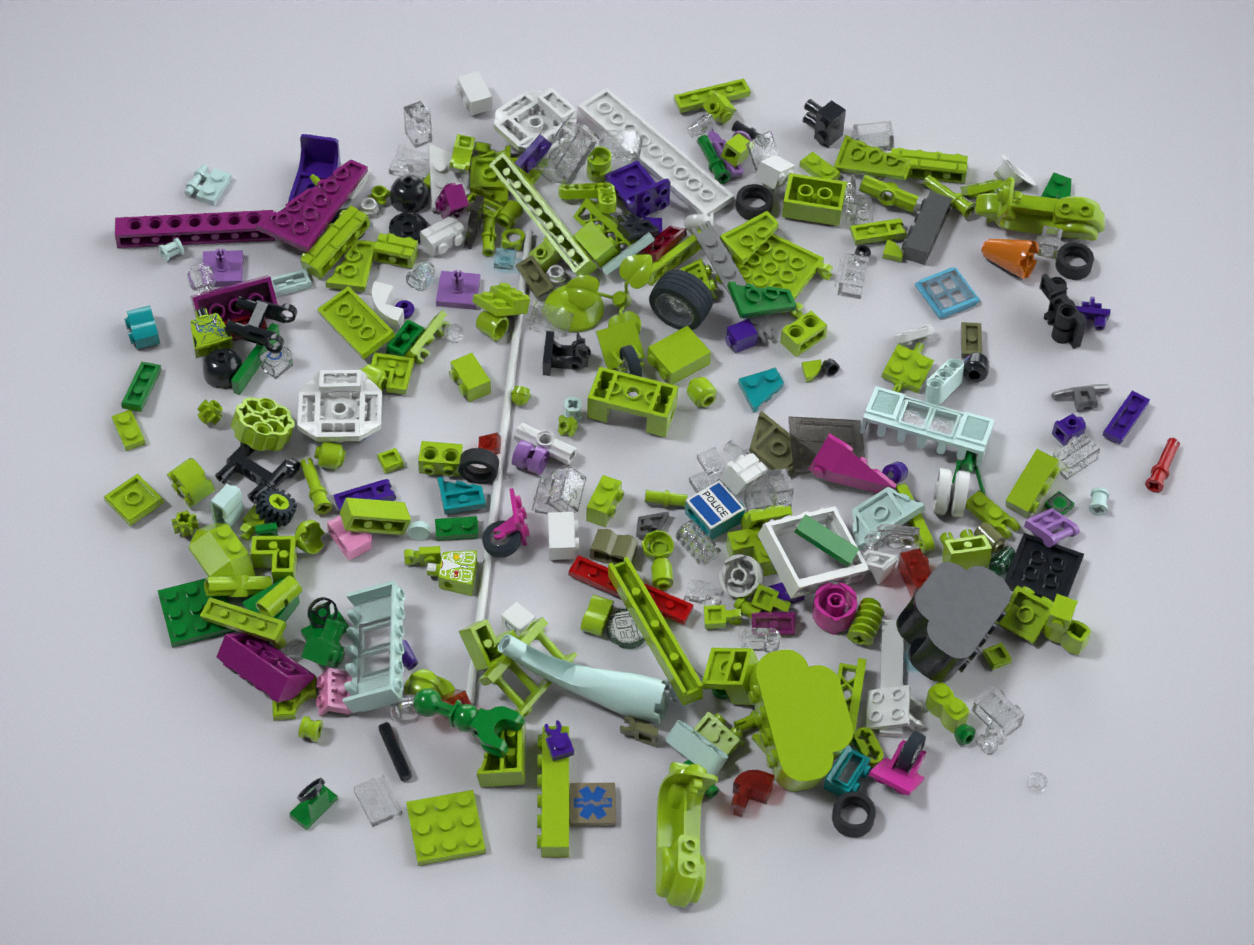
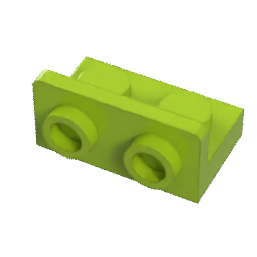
M699 259L680 268V270L689 272L702 280L712 293L713 299L718 298L716 293L718 287L715 280L711 277L714 273L709 264L706 265L702 259Z
M708 711L693 729L729 757L739 745L743 746L745 744L741 739L743 735L734 727L729 729L725 725L727 720L719 713L713 715Z

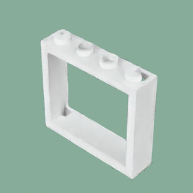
M822 507L814 512L805 511L797 516L788 515L776 521L772 519L763 524V527L757 534L791 599L816 593L818 588L826 583L832 582V584L838 585L839 583H844L847 585L859 582L869 571L860 551H858L849 567L799 579L776 536L794 532L806 514L820 524H825L829 530L856 546L836 507L826 509Z

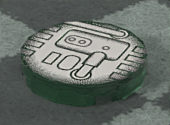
M627 608L618 610L609 617L607 621V635L613 644L615 643L624 649H633L644 643L645 639Z

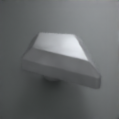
M669 512L638 517L636 537L645 538L647 533L656 530L661 531L669 517Z

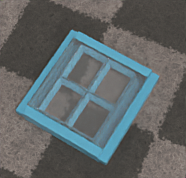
M956 267L946 269L915 283V287L939 319L980 303V299Z

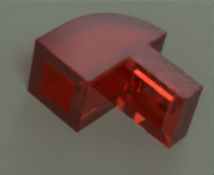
M755 769L739 774L733 782L732 793L734 796L731 805L734 806L733 815L742 818L749 799L767 804L774 786L775 775Z

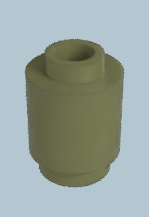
M982 523L974 531L975 536H986L992 547L991 554L998 553L1004 548L1005 538L992 525Z

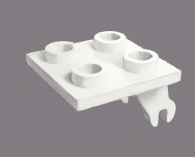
M910 685L868 690L866 728L877 730L907 726L915 730V726H918L919 729H922V721L916 720L909 713V708L913 711H916V707L923 710L924 704L921 701H917L911 695Z

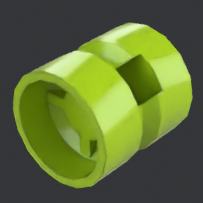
M597 146L587 152L586 174L590 181L603 183L606 181L605 174L611 172L612 155L607 148Z

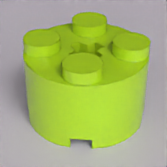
M193 458L185 460L166 474L173 483L171 484L172 489L177 495L181 493L184 496L183 501L189 508L195 506L215 491L211 480H207L204 475L205 471Z

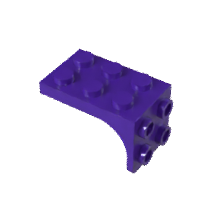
M301 134L300 163L288 202L308 188L312 189L316 186L310 179L312 174L320 180H325L333 175V171L341 166L338 139Z
M638 160L605 174L606 182L614 185L616 195L631 214L634 213L639 219L669 206L670 180L666 178L655 183Z

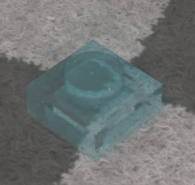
M496 248L494 268L513 270L516 250Z

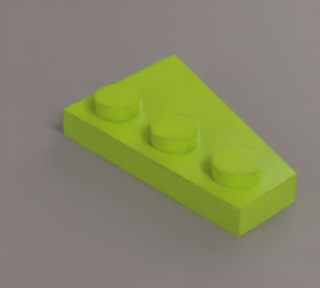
M766 211L720 235V240L743 266L779 228V222Z

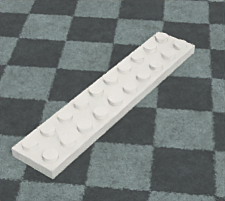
M608 88L578 105L580 113L636 161L638 160L658 180L661 181L668 178L671 182L670 190L699 215L705 212L709 217L710 213L715 214L734 201V195Z

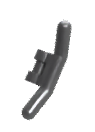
M1092 384L1055 391L1051 394V397L1056 400L1073 396L1074 406L1077 411L1083 410L1084 407H1089L1090 409L1097 408L1098 402L1095 392H1108L1110 386L1108 384Z

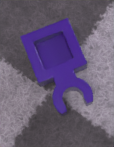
M559 720L556 721V729L551 730L548 724L544 725V732L548 736L546 738V745L552 761L574 755V748L568 733L561 734L562 726Z

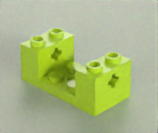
M599 367L587 398V418L607 423L611 410L614 409L646 417V433L666 437L677 408L679 386ZM630 392H635L638 394V396L630 397L628 394Z

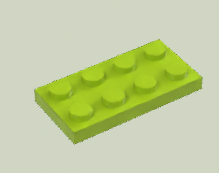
M349 286L317 309L319 315L363 360L396 336L394 331Z

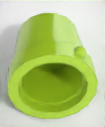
M482 311L477 317L475 325L478 330L488 335L490 339L498 341L505 335L509 321L505 316L496 317L488 311Z

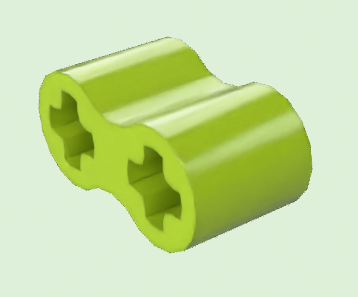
M593 594L583 616L580 630L602 636L607 621L612 614L614 600Z

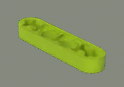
M905 483L896 485L894 490L897 493H903L909 496L911 500H914ZM921 513L908 520L907 524L920 551L923 554L934 551L933 538Z

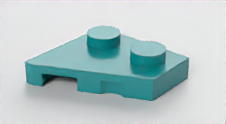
M776 367L738 379V385L753 413L757 412L759 406L764 402H768L772 395L778 393L784 385Z
M437 477L444 515L486 508L482 486L469 485L457 480L456 483L444 481L443 477Z

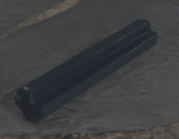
M390 723L380 724L378 726L380 735L400 780H410L412 773Z

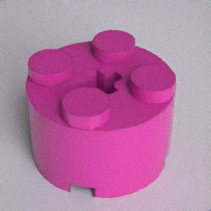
M831 582L819 587L814 597L812 618L815 623L833 635L848 629L856 614V593L844 583H839L838 585Z

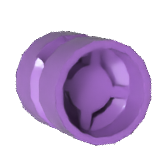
M521 440L514 450L512 465L522 469L527 467L529 472L541 475L548 463L550 452L540 446L534 448L532 443Z

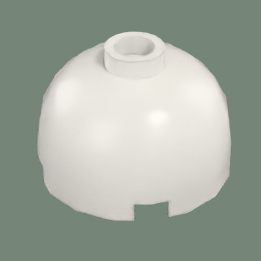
M742 554L733 555L726 559L719 573L720 584L723 590L734 597H749L755 594L758 585L762 584L764 578L763 569L759 562L750 556Z

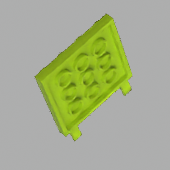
M772 234L743 266L734 256L731 257L747 284H754V287L766 288L768 286L789 289L794 301L816 272L825 280H829L833 275L830 273L833 270V266L825 264L823 257L775 234ZM716 275V281L722 284L720 278ZM795 302L797 305L795 310L789 311V313L798 319L803 314L801 311L803 305Z

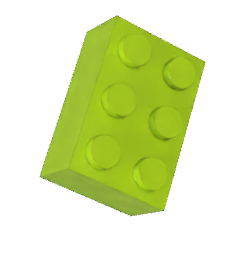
M789 173L782 217L839 226L847 182Z

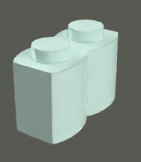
M226 484L210 501L214 523L228 524L231 528L244 514L242 492L238 487Z

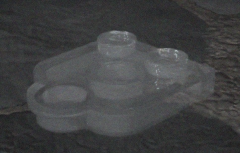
M881 524L876 528V531L867 533V536L864 538V544L866 547L874 549V551L896 555L901 560L915 561L920 528Z

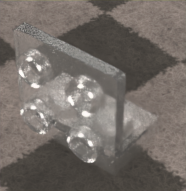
M851 175V180L847 182L846 192L849 195H845V207H848V210H846V221H849V227L873 222L872 196L857 195L855 175Z

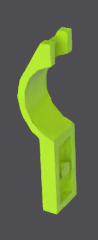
M461 134L456 135L449 171L468 175L475 137Z

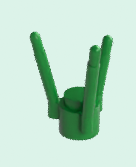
M967 451L965 459L956 461L952 483L955 482L956 473L960 468L970 473L975 469L980 491L986 495L980 469L976 466L977 454Z

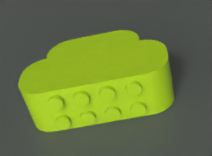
M783 649L767 653L760 659L750 676V691L748 692L751 705L754 704L756 710L754 713L755 723L757 726L760 725L762 732L760 734V742L762 747H766V764L769 769H772L776 782L785 790L799 792L812 789L827 775L833 765V760L840 756L853 737V725L842 686L837 674L833 670L822 665L808 666L805 658L796 651Z

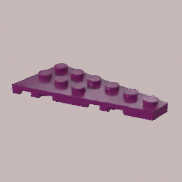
M352 159L333 171V175L317 182V186L312 189L308 188L285 204V208L279 212H273L269 219L257 223L256 230L308 252L367 174L368 166Z

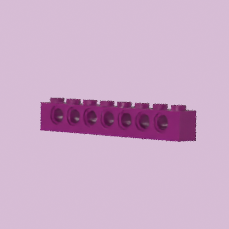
M259 210L116 217L115 240L117 248L154 247L161 244L164 246L173 242L175 238H178L182 245L274 241V237L256 230V224L269 219L274 211Z

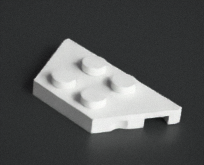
M429 145L431 212L437 211L435 201L447 184H463L466 197L470 195L469 171L468 175L449 171L452 153L434 145Z

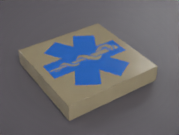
M570 783V827H616L615 783Z

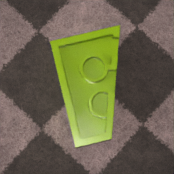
M356 240L345 255L344 261L336 267L333 276L326 281V288L344 290L349 286L353 291L365 292L374 259L373 248L376 242Z

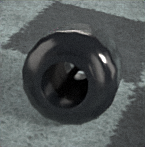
M981 353L967 355L964 359L963 376L968 381L976 383L985 380L990 367L988 358Z

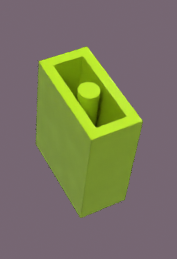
M686 326L649 346L647 361L651 367L656 368L663 380L674 385L710 365L711 351Z

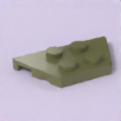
M763 411L759 413L748 452L753 453L779 477L809 469L816 454Z

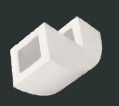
M374 281L372 287L373 310L397 333L404 323V310L391 306L394 300L393 286Z

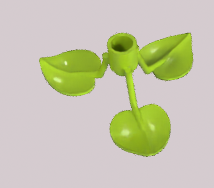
M649 254L631 255L621 262L619 273L626 280L624 292L617 291L614 295L597 292L600 283L595 277L590 275H580L573 278L566 285L565 290L572 303L584 309L596 303V295L612 299L613 304L620 307L619 315H614L609 319L608 327L634 320L639 335L642 327L640 317L632 311L624 313L623 311L632 302L628 284L634 289H639L649 281L653 267L652 256Z

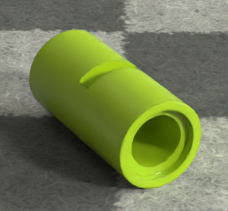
M287 576L256 603V607L261 614L273 618L285 605H288L303 592L302 587L295 578Z

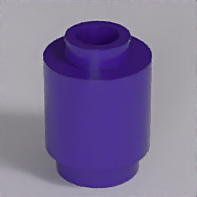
M896 461L886 465L882 473L897 484L907 478L908 468L904 463Z

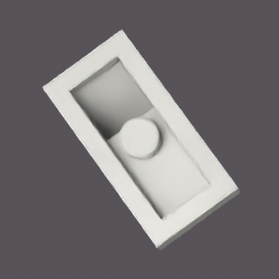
M870 549L862 554L869 571L872 572L878 585L893 572L898 561L896 555Z

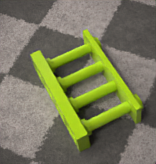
M544 617L533 620L517 637V639L528 645L534 639H538L553 657L573 663L577 656L575 652L564 656L544 634V628L548 624ZM504 654L478 679L483 686L496 684L516 705L517 709L515 711L522 712L524 717L533 710L532 705L553 683L544 678L537 686L517 662ZM506 669H510L530 690L531 693L524 701L503 679L502 673Z

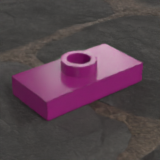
M751 612V634L795 635V612Z

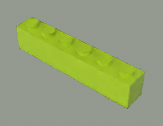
M542 726V735H538V748H542V754H538V768H542V774H537V788H542V794H537V808H542V814H537V828L542 829L541 835H537V849H541V858H569V757L552 761L546 745V738L548 736L544 732V726ZM548 726L551 730L556 729V726ZM562 726L561 734L567 732L569 736V726Z

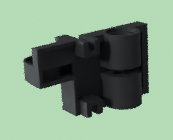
M1047 273L1043 274L1039 288L1050 301L1048 311L1044 314V320L1048 319V325L1054 323L1051 337L1057 343L1064 344L1069 342L1073 349L1081 346L1087 324L1086 317L1079 312L1073 300L1068 298L1066 281L1061 277L1050 278Z

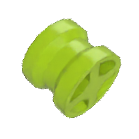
M304 716L299 726L298 737L303 739L308 737L311 741L317 742L322 733L323 721H313L310 717Z

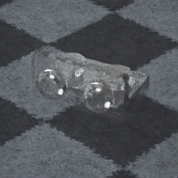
M536 300L530 319H526L525 324L530 325V329L541 332V330L554 331V338L559 339V337H567L574 314Z

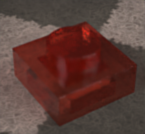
M498 432L479 436L478 448L487 449L495 455L500 454L501 436Z

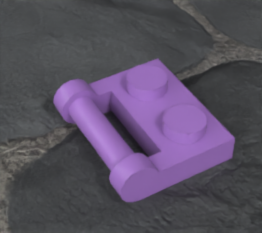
M1053 508L1026 519L1024 527L1031 531L1032 534L1043 539L1047 547H1052L1058 541L1069 536L1074 537L1080 532L1077 524ZM1064 528V530L1055 534L1051 533L1057 529Z

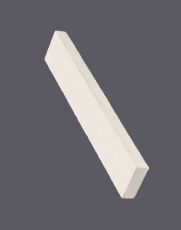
M882 619L880 689L903 686L904 639L897 630V620ZM902 726L879 729V736L901 738Z

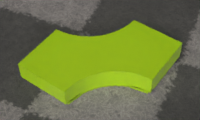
M316 675L292 700L282 702L272 700L273 721L296 719L299 707L304 702L317 698Z

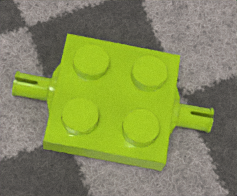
M917 342L914 350L897 344L881 375L882 378L894 384L892 391L900 393L901 389H909L917 394L919 393L935 361L920 354L924 348L923 343L920 346L921 342Z

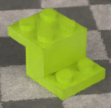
M711 648L702 680L703 688L725 689L732 704L751 705L748 697V692L750 691L749 680L759 662L753 648Z

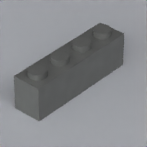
M931 191L927 198H923L920 206L922 210L921 212L917 211L914 219L915 225L910 226L909 238H905L901 249L904 250V259L926 265L950 212L952 198Z

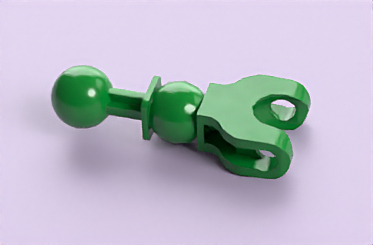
M430 688L417 692L413 700L414 709L419 715L431 717L439 714L447 717L450 727H456L461 732H472V736L480 740L481 746L486 753L500 758L506 756L508 747L505 740L499 738L498 734L506 729L518 731L525 723L523 716L519 712L508 707L498 706L490 710L482 708L478 710L471 704L462 705L460 700H457L453 706L443 702L439 693Z

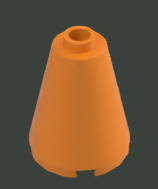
M988 239L987 242L983 243L981 252L986 259L1019 278L1025 279V277H1030L1035 268L1037 260H1034V255L1039 253V246L1033 240Z

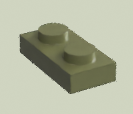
M533 255L516 264V269L536 299L554 289Z
M961 322V358L965 359L971 353L982 354V324Z

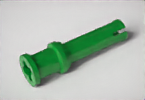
M701 135L698 137L697 143L709 163V171L714 174V179L721 185L727 183L731 178V174L726 170L725 162L717 156L708 136Z

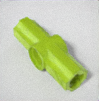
M868 175L864 176L859 188L860 192L879 199L883 205H894L911 213L919 196L899 189L894 182L885 183ZM885 192H890L892 196L887 195Z
M271 576L206 577L204 590L206 596L229 595V597H248V595H256L273 585Z

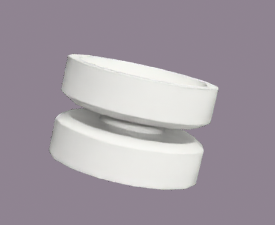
M940 468L934 489V514L944 515L947 512L948 504L951 503L952 516L963 518L970 472L959 470L956 473L955 482L952 483L951 469Z

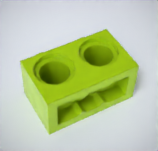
M809 311L805 315L799 316L793 323L783 327L780 343L795 357H798L826 338L827 324L813 311Z
M421 441L418 458L419 473L460 477L458 468L460 457L463 453V444Z

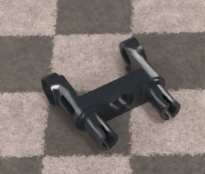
M239 296L236 309L253 314L246 325L228 319L225 332L242 336V339L265 346L271 353L281 352L284 346V339L276 332L265 330L261 327L265 318L281 323L293 322L297 316L296 307L288 303L281 306L260 299L253 301ZM283 311H289L293 316L287 317L283 314ZM270 340H276L280 345L274 346L270 343Z
M241 442L240 447L227 458V464L215 474V477L219 482L222 481V484H225L236 472L257 484L247 495L248 499L252 503L254 502V504H257L264 490L272 488L274 491L287 477H294L300 469L301 463L294 458H289L288 460L285 459L271 473L248 458L255 449Z

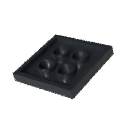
M1023 533L1004 581L1010 589L1015 590L1016 586L1021 588L1025 586L1033 590L1035 596L1039 598L1046 597L1054 603L1057 594L1065 597L1069 596L1084 553L1058 544L1047 547L1043 539Z

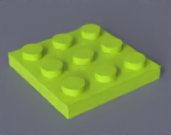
M473 790L406 802L418 866L486 854Z

